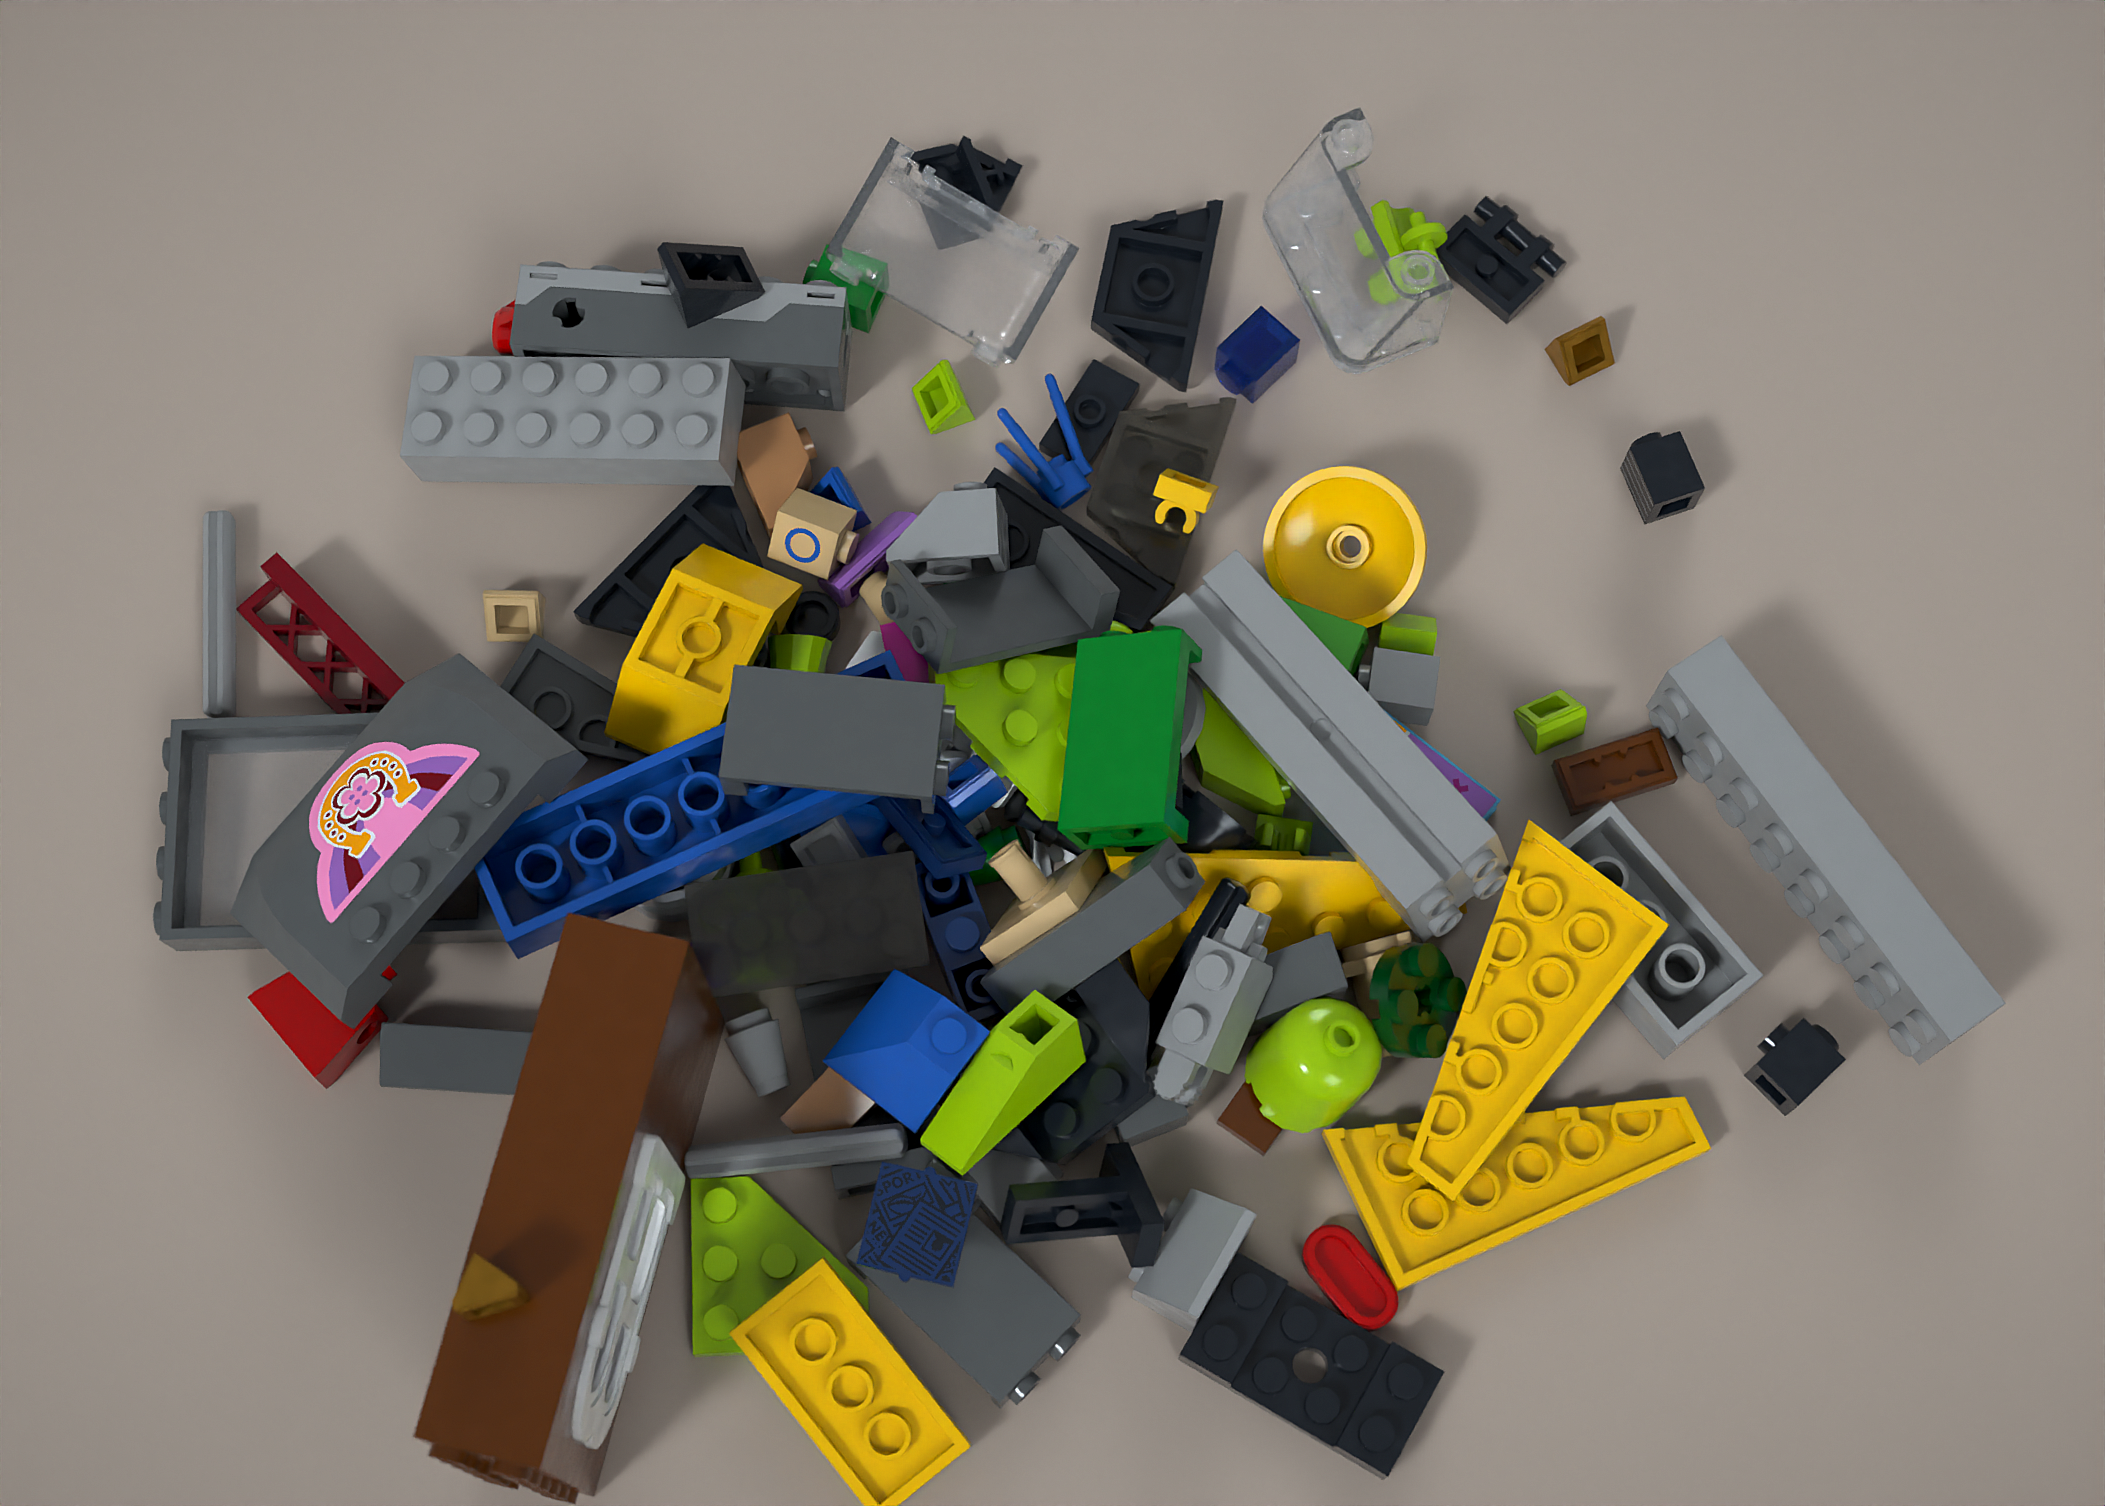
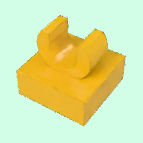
M1167 468L1160 474L1153 493L1154 496L1165 499L1156 509L1155 521L1163 524L1168 517L1169 509L1179 507L1184 510L1187 517L1182 532L1189 534L1199 522V512L1205 514L1212 507L1219 486Z

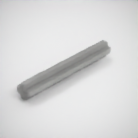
M224 510L209 511L203 516V712L208 718L234 717L236 714L235 519L230 512Z
M893 1123L692 1145L684 1155V1163L688 1177L698 1179L895 1159L905 1155V1152L908 1150V1138L904 1125Z

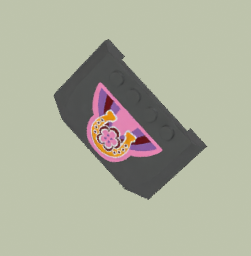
M458 653L405 682L254 853L230 914L340 1021L355 1029L393 985L391 981L382 975L384 970L533 799L539 795L550 804L588 759Z

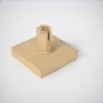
M1017 839L1008 843L988 862L990 866L995 868L1017 896L1009 904L980 947L993 966L1080 910L1108 866L1106 856L1101 849L1086 850L1047 877L1044 876L1020 846L1021 843Z

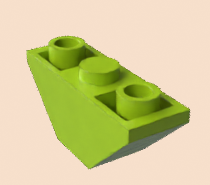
M1203 688L1206 706L1203 727L1190 751L1201 787L1257 815L1259 813L1282 817L1286 804L1285 799L1291 798L1289 784Z

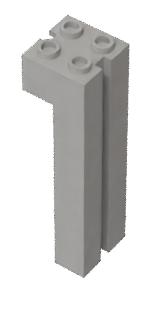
M1236 549L1202 577L1204 584L1190 596L1184 592L1150 620L1154 627L1168 625L1183 629L1203 650L1202 661L1200 663H1190L1188 671L1371 876L1381 896L1424 943L1432 935L1439 937L1446 934L1460 921L1462 913L1458 908L1472 896L1476 899L1478 897L1481 900L1487 899L1505 883L1507 879L1506 874L1511 870L1498 834Z

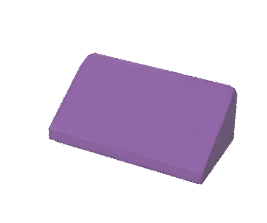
M903 511L891 513L857 544L849 564L840 563L828 580L820 577L818 579L819 586L842 609L844 607L847 608L860 596V587L870 575L878 571L885 573L889 570V565L886 561V550L914 521L917 515L914 512Z

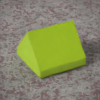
M941 360L911 388L930 434H938L975 420L957 375L948 360Z
M1402 613L1394 614L1380 623L1377 648L1433 656L1437 638L1436 618Z
M1561 689L1513 711L1534 755L1584 734L1586 707Z

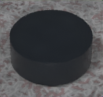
M818 591L801 593L786 622L788 634L814 635L833 641L840 630V615L834 600Z

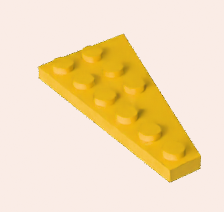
M1529 819L1407 1161V1166L1453 1202L1669 927L1668 923Z
M1103 847L1109 873L1143 853L1125 852L1123 847ZM1221 849L1212 850L1209 854L1185 853L1194 861L1198 873L1205 880L1204 885L1184 912L1137 943L1128 952L1136 985L1149 1001L1218 884L1225 877L1234 879L1248 888L1251 898L1246 906L1272 918L1262 943L1263 947L1268 948L1267 954L1326 932L1331 933L1336 950L1410 930L1411 928L1381 896L1371 876L1349 852H1329V856H1302L1299 851ZM1466 903L1458 908L1462 914L1467 913Z

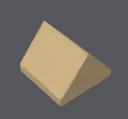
M483 591L487 642H529L533 634L543 638L546 598L540 591Z

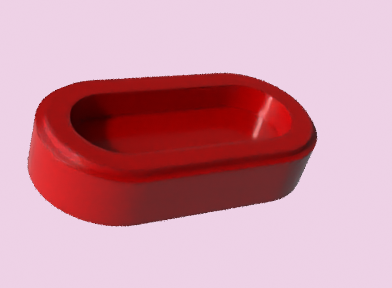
M1328 1224L1320 1226L1311 1232L1302 1248V1263L1308 1275L1342 1317L1368 1332L1376 1331L1386 1326L1392 1320L1398 1308V1293L1392 1281L1356 1236L1347 1228Z

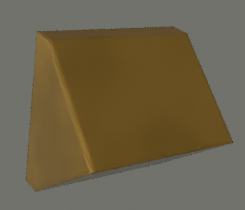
M1602 316L1555 338L1545 349L1568 386L1615 364L1606 321Z
M474 1253L452 1299V1305L456 1313L470 1321L526 1304L529 1297L527 1290L518 1282Z

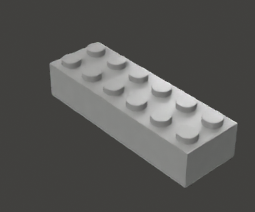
M414 356L400 457L421 481L734 486L746 385L730 358Z

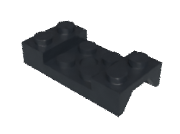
M1237 1252L1183 1347L1178 1360L1380 1479H1386L1391 1473L1445 1371L1393 1341L1389 1344L1287 1285L1288 1280ZM1310 1350L1318 1353L1323 1358L1326 1372L1322 1380L1316 1383H1305L1297 1378L1293 1371V1359L1299 1352Z

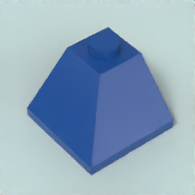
M894 969L822 1062L916 1134L970 1064L990 1034V1031L942 994Z

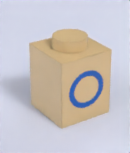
M796 488L777 512L767 557L828 580L840 563L849 564L855 553L859 534L852 530L857 510Z

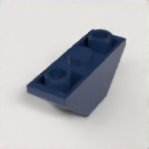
M923 863L906 868L929 941L955 1005L979 1023L1004 1014L980 983L993 966L980 949L990 934L991 929L969 872L936 879Z

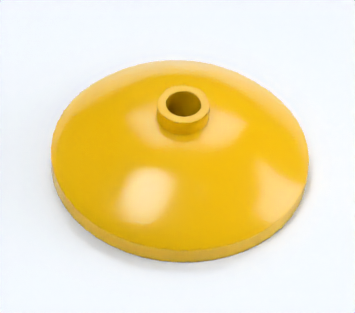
M1335 466L1306 475L1283 493L1272 509L1267 521L1263 539V556L1270 583L1279 596L1368 628L1396 614L1415 593L1426 566L1427 537L1422 518L1415 504L1394 481L1367 468ZM1348 536H1354L1360 541L1361 550L1356 556H1352L1345 551L1344 541Z

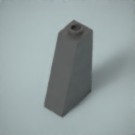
M1168 837L1099 879L1079 911L998 964L992 966L980 983L1006 1015L1034 990L1054 1002L1184 912L1204 885L1205 880L1198 873L1194 861L1178 848L1171 837Z

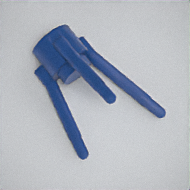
M1047 374L1045 376V383L1072 460L1067 461L1064 455L1061 454L1047 462L1019 424L1015 422L1004 408H1000L997 411L999 419L1036 466L1037 472L1035 473L1004 443L998 442L995 449L1037 491L1043 500L1061 511L1081 499L1091 490L1092 487L1086 477L1093 473L1094 470L1083 455L1055 376Z

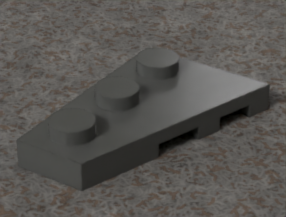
M533 634L500 687L580 753L633 764L651 756L605 736L604 732L617 683L538 635Z

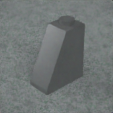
M1330 932L1319 934L1266 955L1264 963L1273 967V977L1247 1037L1265 1032L1286 1013L1309 999L1323 997L1343 999L1348 985Z

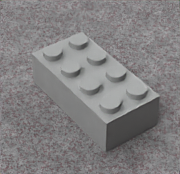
M1612 801L1560 841L1562 845L1669 924L1664 934L1612 999L1663 1060L1746 994L1764 976Z

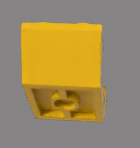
M701 544L672 569L623 662L604 732L605 736L648 755H653L725 723L727 720L734 665L753 666L769 632L776 635L781 634L803 590V585L711 546Z

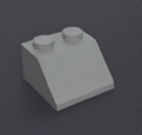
M963 482L954 485V491L939 492L886 550L888 565L890 566V561L901 559L922 585L951 583L1010 570L1008 517L996 488H987V484L982 482Z
M1191 1188L1184 1202L1174 1197L1162 1216L1165 1222L1163 1231L1166 1233L1159 1244L1154 1266L1132 1268L1128 1276L1129 1279L1137 1283L1131 1298L1192 1333L1235 1255L1246 1239L1257 1214L1247 1208Z

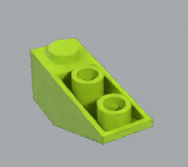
M1034 990L993 1027L920 1138L921 1145L963 1176L1086 1061L1077 1019Z

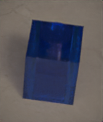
M1260 306L1217 347L1214 365L1216 376L1223 387L1234 395L1241 393L1253 404L1296 363L1300 339L1263 306Z

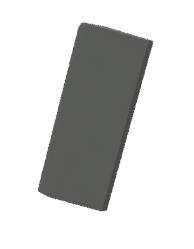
M383 1022L381 1023L380 1086L514 1095L532 1032Z

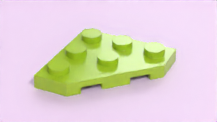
M1028 653L942 674H937L928 663L929 683L945 685L947 705H956L955 724L972 740L970 747L1001 779L1007 776L1029 799L1026 804L1041 820L1058 822L1076 658Z
M749 1176L691 1179L693 1355L695 1357L745 1355L729 1332L823 1256L870 1314L868 1287Z

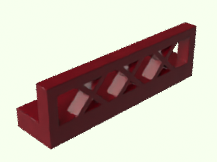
M276 552L260 566L269 580L236 608L237 612L336 714H352L349 709L361 710L360 713H370V710H382L405 682ZM280 593L291 604L290 624L266 625L256 613ZM300 614H301L311 625H299V624H300ZM278 636H288V646ZM322 636L327 641L325 662L301 661L297 657L298 637ZM336 651L347 662H335ZM313 672H324V684ZM334 673H358L363 678L362 699H338L333 694ZM372 688L383 699H371Z

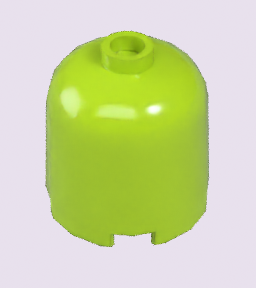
M1331 997L1309 999L1286 1013L1256 1039L1246 1057L1244 1077L1246 1083L1252 1084L1254 1094L1262 1104L1259 1110L1263 1116L1283 1129L1299 1133H1309L1313 1129L1327 1127L1339 1120L1369 1090L1381 1068L1382 1047L1370 1020L1362 1011L1349 1002Z

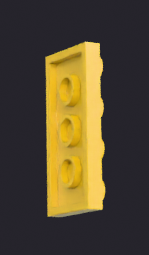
M824 1256L729 1332L733 1340L864 1506H898L971 1447L969 1439Z

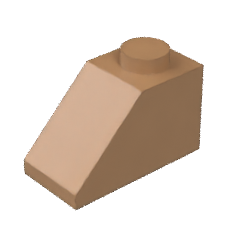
M789 412L739 432L737 466L770 541L780 507L796 488L808 492L813 481L810 460L817 457L806 427L796 430Z

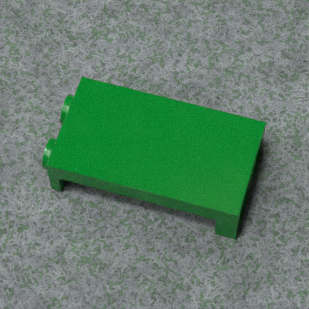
M1162 625L1152 628L1151 632L1128 634L1121 631H1105L1100 634V637L1078 639L1057 830L1081 850L1103 849V847L1156 845L1168 837H1171L1175 844L1187 843L1189 821L1175 809L1188 665L1190 663H1200L1203 650L1183 629Z

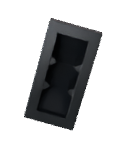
M663 242L657 248L666 285L687 328L759 299L765 293L743 247Z

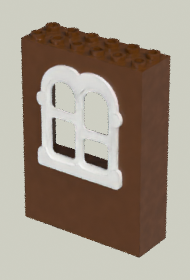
M567 913L458 1283L459 1286L474 1253H476L525 1288L529 1300L526 1301V1304L470 1321L456 1313L453 1305L451 1306L413 1438L430 1445L428 1457L438 1459L440 1462L460 1469L464 1473L483 1479L484 1482L518 1490L520 1484L524 1488L531 1489L532 1492L541 1494V1496L571 1504H576L578 1493L592 1497L595 1496L628 1373L632 1372L640 1346L639 1333L668 1228L674 1222L685 1183L684 1170L686 1167L684 1155L692 1145L725 1026L724 1018L690 941Z

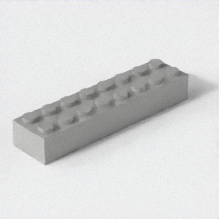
M1722 635L1667 670L1646 705L1650 710L1649 719L1653 727L1659 729L1663 738L1672 739L1683 754L1682 761L1690 776L1698 783L1704 782L1717 799L1716 807L1722 818L1731 827H1738L1751 843L1750 852L1756 863L1765 872H1773L1786 889L1784 896L1790 908L1799 917L1808 918L1820 934L1819 943L1825 954L1834 963H1842L1855 980L1853 986L1856 994L1869 1009H1877L1890 1026V1038L1901 1053L1907 1057L1912 1056L1918 1065H1921L2006 1004Z

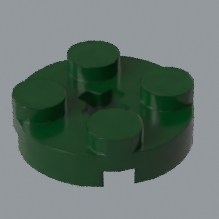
M1407 943L1403 946H1393L1387 949L1379 958L1372 974L1369 1000H1379L1381 1018L1372 1019L1373 1028L1381 1045L1395 1057L1440 1058L1443 1056L1455 1027L1457 1012L1461 1011L1467 994L1464 981L1459 977H1454L1447 958L1432 943Z

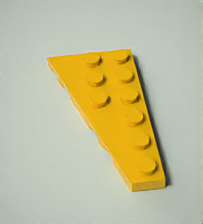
M1685 1096L1617 1102L1614 1105L1563 1107L1552 1111L1525 1113L1524 1111L1453 1202L1407 1166V1161L1421 1123L1379 1124L1374 1127L1346 1130L1344 1128L1325 1129L1321 1133L1386 1273L1397 1292L1703 1155L1711 1149Z

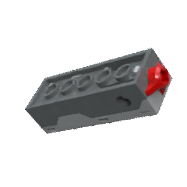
M543 261L537 265L520 264L516 299L495 312L492 326V342L494 349L500 355L514 357L730 358L746 385L745 405L844 412L852 327L846 287H837L828 281L815 280L807 284L783 283L773 277H758L765 290V293L759 299L687 328L666 285L662 269H650L645 271V273L623 272L609 265H596L591 269L568 268L564 264L554 261Z

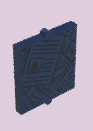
M882 1161L856 1264L899 1275V1279L903 1283H907L913 1278L954 1288L978 1184L938 1175L933 1167H927L924 1171Z

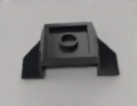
M1118 958L1098 970L1075 988L1084 1003L1073 1010L1070 1015L1078 1021L1086 1061L991 1150L1066 1165L1156 1096L1151 1076L1147 1071L1150 1002ZM960 1078L956 1080V1082L953 1084L950 1090L940 1101V1107L943 1105V1103L945 1102V1100L947 1099V1097L949 1096V1094L951 1093V1091L953 1090V1088L955 1087Z

